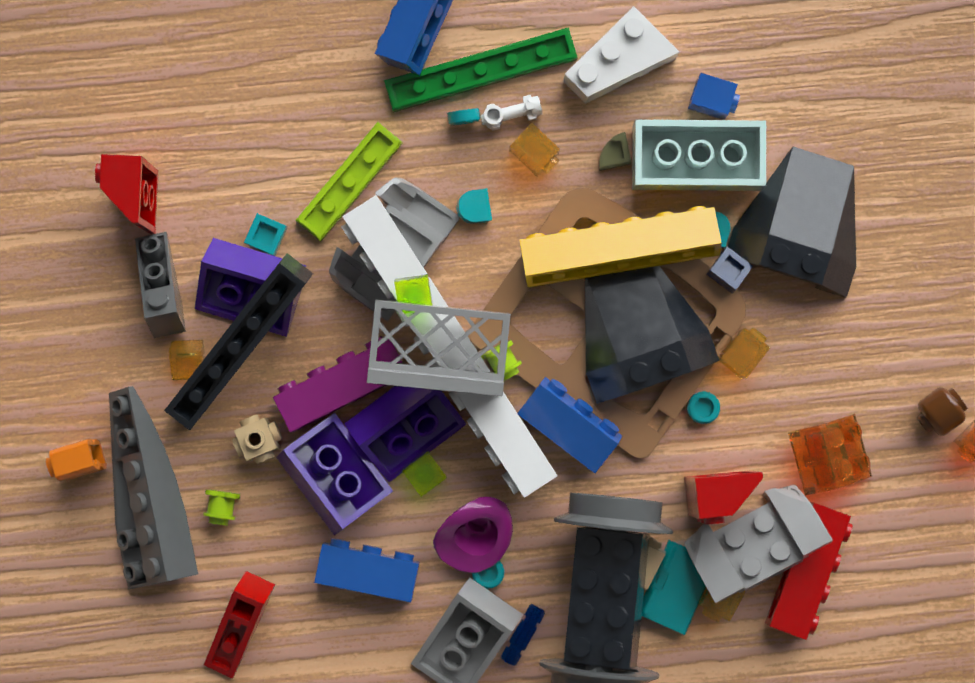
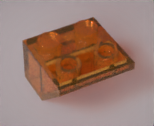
M855 414L788 432L805 496L839 489L872 477L870 459L866 455L862 440V430Z

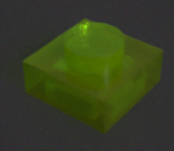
M428 274L394 280L397 302L433 306ZM402 310L405 314H407V313H414V312H415V311Z
M426 452L402 470L421 497L447 478L429 452Z

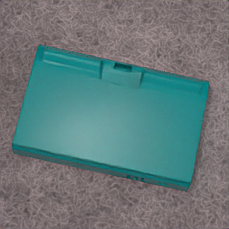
M668 539L664 549L665 556L643 597L642 616L685 635L706 585L693 564L686 547Z

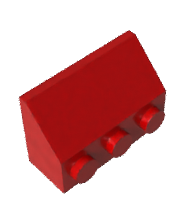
M101 154V163H97L95 166V181L100 183L99 188L133 224L149 234H156L159 170L142 156Z
M738 471L684 477L688 515L697 518V522L704 524L725 523L724 516H733L762 481L763 472Z

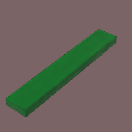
M568 27L422 69L420 75L407 73L386 79L384 82L394 113L576 61L578 57Z

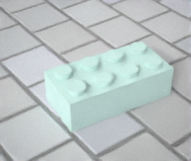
M635 120L632 126V190L761 191L766 186V121Z

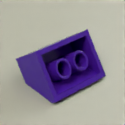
M213 238L201 261L194 309L234 321L283 258ZM301 291L269 332L287 337Z
M394 386L344 423L358 446L388 482H391L467 425L441 390Z
M335 413L287 446L276 457L334 536L393 492L392 488L358 446Z

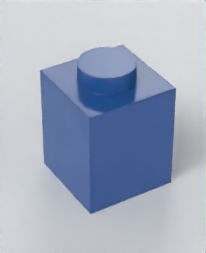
M700 73L696 80L688 109L725 120L729 112L735 113L740 99V95L735 94L738 84Z

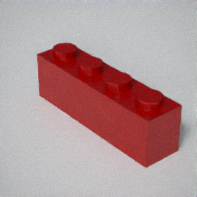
M814 502L810 503L833 541L810 553L808 557L803 559V562L783 572L765 624L805 640H807L809 634L813 635L819 622V616L816 615L820 603L824 604L828 598L830 585H827L831 572L836 573L842 557V555L838 554L842 541H848L853 524L849 523L851 516Z

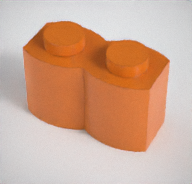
M86 439L50 450L49 458H46V465L50 476L56 477L60 482L76 479L107 468L102 446L98 439Z

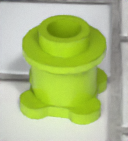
M509 340L507 344L504 381L518 374L519 370L517 367L522 364L521 360H516L510 349V346L513 345L512 340ZM500 344L494 347L498 353L500 350ZM489 350L481 358L483 360L486 359L493 372L497 373L498 358Z
M206 490L205 494L209 495L207 512H204L203 516L209 517L208 523L228 526L229 520H235L236 518L233 516L235 499H240V494Z

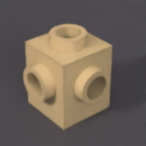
M258 414L240 421L241 428L234 430L236 438L232 439L238 456H245L246 461L255 459L257 464L275 457L273 451L281 448L278 441L282 440L276 422L270 423L269 418L259 419ZM253 433H258L261 436V442L256 446L250 442V436Z

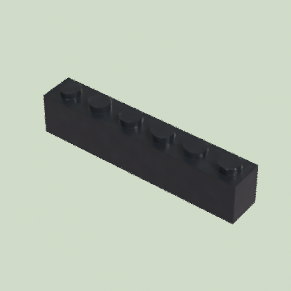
M287 253L164 411L188 430H191L305 286L313 273Z

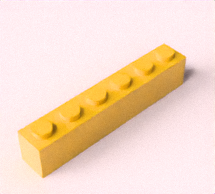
M704 206L692 207L687 212L675 214L669 211L661 212L655 215V217L646 219L630 217L622 223L610 225L606 222L593 224L590 228L580 230L565 228L556 234L550 235L535 233L527 236L526 239H520L527 287L719 256L722 245L715 208H706Z

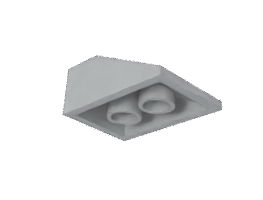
M469 577L411 664L437 683H477L523 614Z

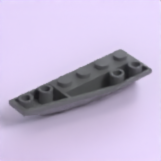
M133 386L110 392L109 408L117 543L120 547L124 566L123 573L127 581L128 590L198 575L186 511L179 486L165 447L152 419Z

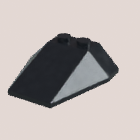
M792 147L768 179L766 186L758 193L732 229L727 246L753 266L752 268L759 266L815 284L816 289L847 298L856 270L854 166Z
M659 266L585 278L586 375L597 404L720 361L708 328Z

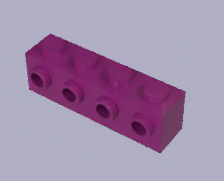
M389 339L377 348L376 361L391 362L399 356L396 347ZM371 341L365 344L367 350L357 355L350 351L336 358L337 365L327 370L324 365L307 373L309 379L299 384L293 380L277 388L279 394L274 396L273 399L290 432H295L387 386L384 384L367 383Z

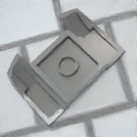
M395 177L376 191L375 194L387 204L386 211L424 268L440 244L445 241L460 217L412 183ZM361 245L358 246L352 256L337 247L329 274L339 287L373 312L375 300L397 302L394 296L389 300L377 283L382 280V277L376 269L370 272L359 254L364 252ZM381 308V317L388 322L396 309Z
M796 485L766 490L763 496L768 502L767 504L714 532L709 524H703L697 532L685 541L688 554L715 603L737 592H746L803 562V559L808 557L810 553L833 541L812 504Z

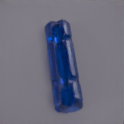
M529 605L524 614L526 616L525 619H521L509 641L511 643L510 646H506L501 655V659L512 666L517 665L522 656L520 654L521 651H525L537 630V623L540 624L545 615V611L537 605Z

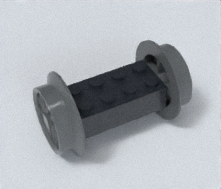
M570 493L568 513L554 518V522L587 527H577L564 659H542L539 662L541 667L552 673L551 683H648L659 679L658 672L637 667L650 536V534L646 533L673 534L671 528L661 523L663 502Z

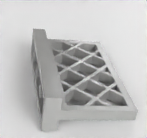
M375 300L367 383L503 396L511 314ZM381 308L396 309L404 321L388 332L380 322ZM402 310L415 312L407 317ZM421 312L430 313L438 323L425 335H422L411 322ZM436 314H445L448 316L441 321ZM454 316H464L472 327L456 339L444 324ZM470 317L482 319L474 324ZM488 319L503 320L501 334L492 342H489L478 328ZM408 324L420 339L404 351L392 335ZM442 327L453 343L437 354L426 339ZM380 328L385 336L378 341ZM473 331H476L487 346L471 358L460 342ZM387 339L401 353L391 362L376 361L377 348ZM500 341V350L498 353L493 346ZM423 342L434 358L425 365H416L407 354ZM455 346L468 359L458 369L449 368L441 359L442 356ZM490 349L498 358L497 373L483 372L475 360ZM404 357L409 364L397 362ZM438 361L443 367H434L431 365ZM472 364L477 371L464 369Z

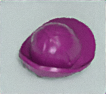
M479 497L457 509L445 520L434 536L433 545L439 558L452 568L462 572H481L494 566L508 549L513 534L512 517L506 503L494 497Z

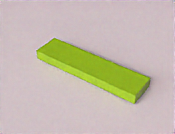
M377 122L295 221L322 242L402 146L403 142Z

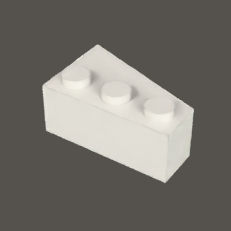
M633 6L565 73L563 82L586 104L637 77L644 76L650 71L676 60L679 51Z

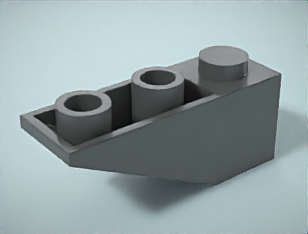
M167 232L135 238L144 319L153 337L159 338L186 332L183 305Z

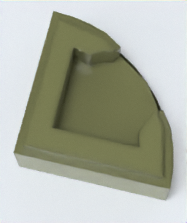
M625 132L617 134L604 146L599 158V171L631 165L632 162Z

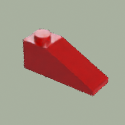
M245 571L231 595L204 666L229 678H234L276 584Z

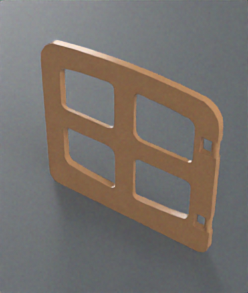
M576 188L567 192L560 199L537 233L545 235L556 234L562 229L573 228L575 223L581 218H588L596 223L606 222L610 225L622 223L630 217L639 216L592 189ZM522 255L483 311L510 313L512 315L531 288L527 287ZM700 259L659 265L661 269H670L714 306L716 315L707 328L710 335L716 327L725 333L715 347L719 357L742 325L746 316V304L743 296L738 290L731 294L706 275L710 267ZM583 279L547 284L585 311V281ZM477 318L474 324H476L482 318ZM488 319L478 328L488 341L492 342L501 334L503 320ZM511 322L509 325L508 341L512 340L513 342L510 349L516 360H521L522 362L517 367L519 370L517 375L535 388L538 387L545 377L550 381L555 379L562 383L567 389V394L575 400L582 399L593 408L592 413L601 420L608 419L619 428L618 433L622 435L618 446L636 458H646L653 452L670 425L714 365L713 363L672 378L650 410L645 414H638L612 399L596 403L591 386L585 381V335L564 364H558L526 339ZM476 331L469 335L471 342L481 350L487 346ZM499 341L498 343H496L493 347H496L497 345H499V344H500V341ZM659 409L668 416L656 431L648 423Z

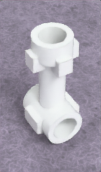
M531 95L523 96V103L505 108H500L495 104L487 105L484 114L481 115L482 125H486V127L494 131L500 129L502 121L526 115L529 121L535 120L537 116L542 115L540 100L538 96L531 97Z

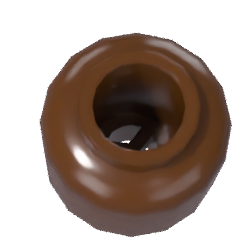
M939 387L919 401L918 409L921 414L916 418L927 433L934 430L938 435L944 436L965 421L964 411L968 408L953 388L947 390Z

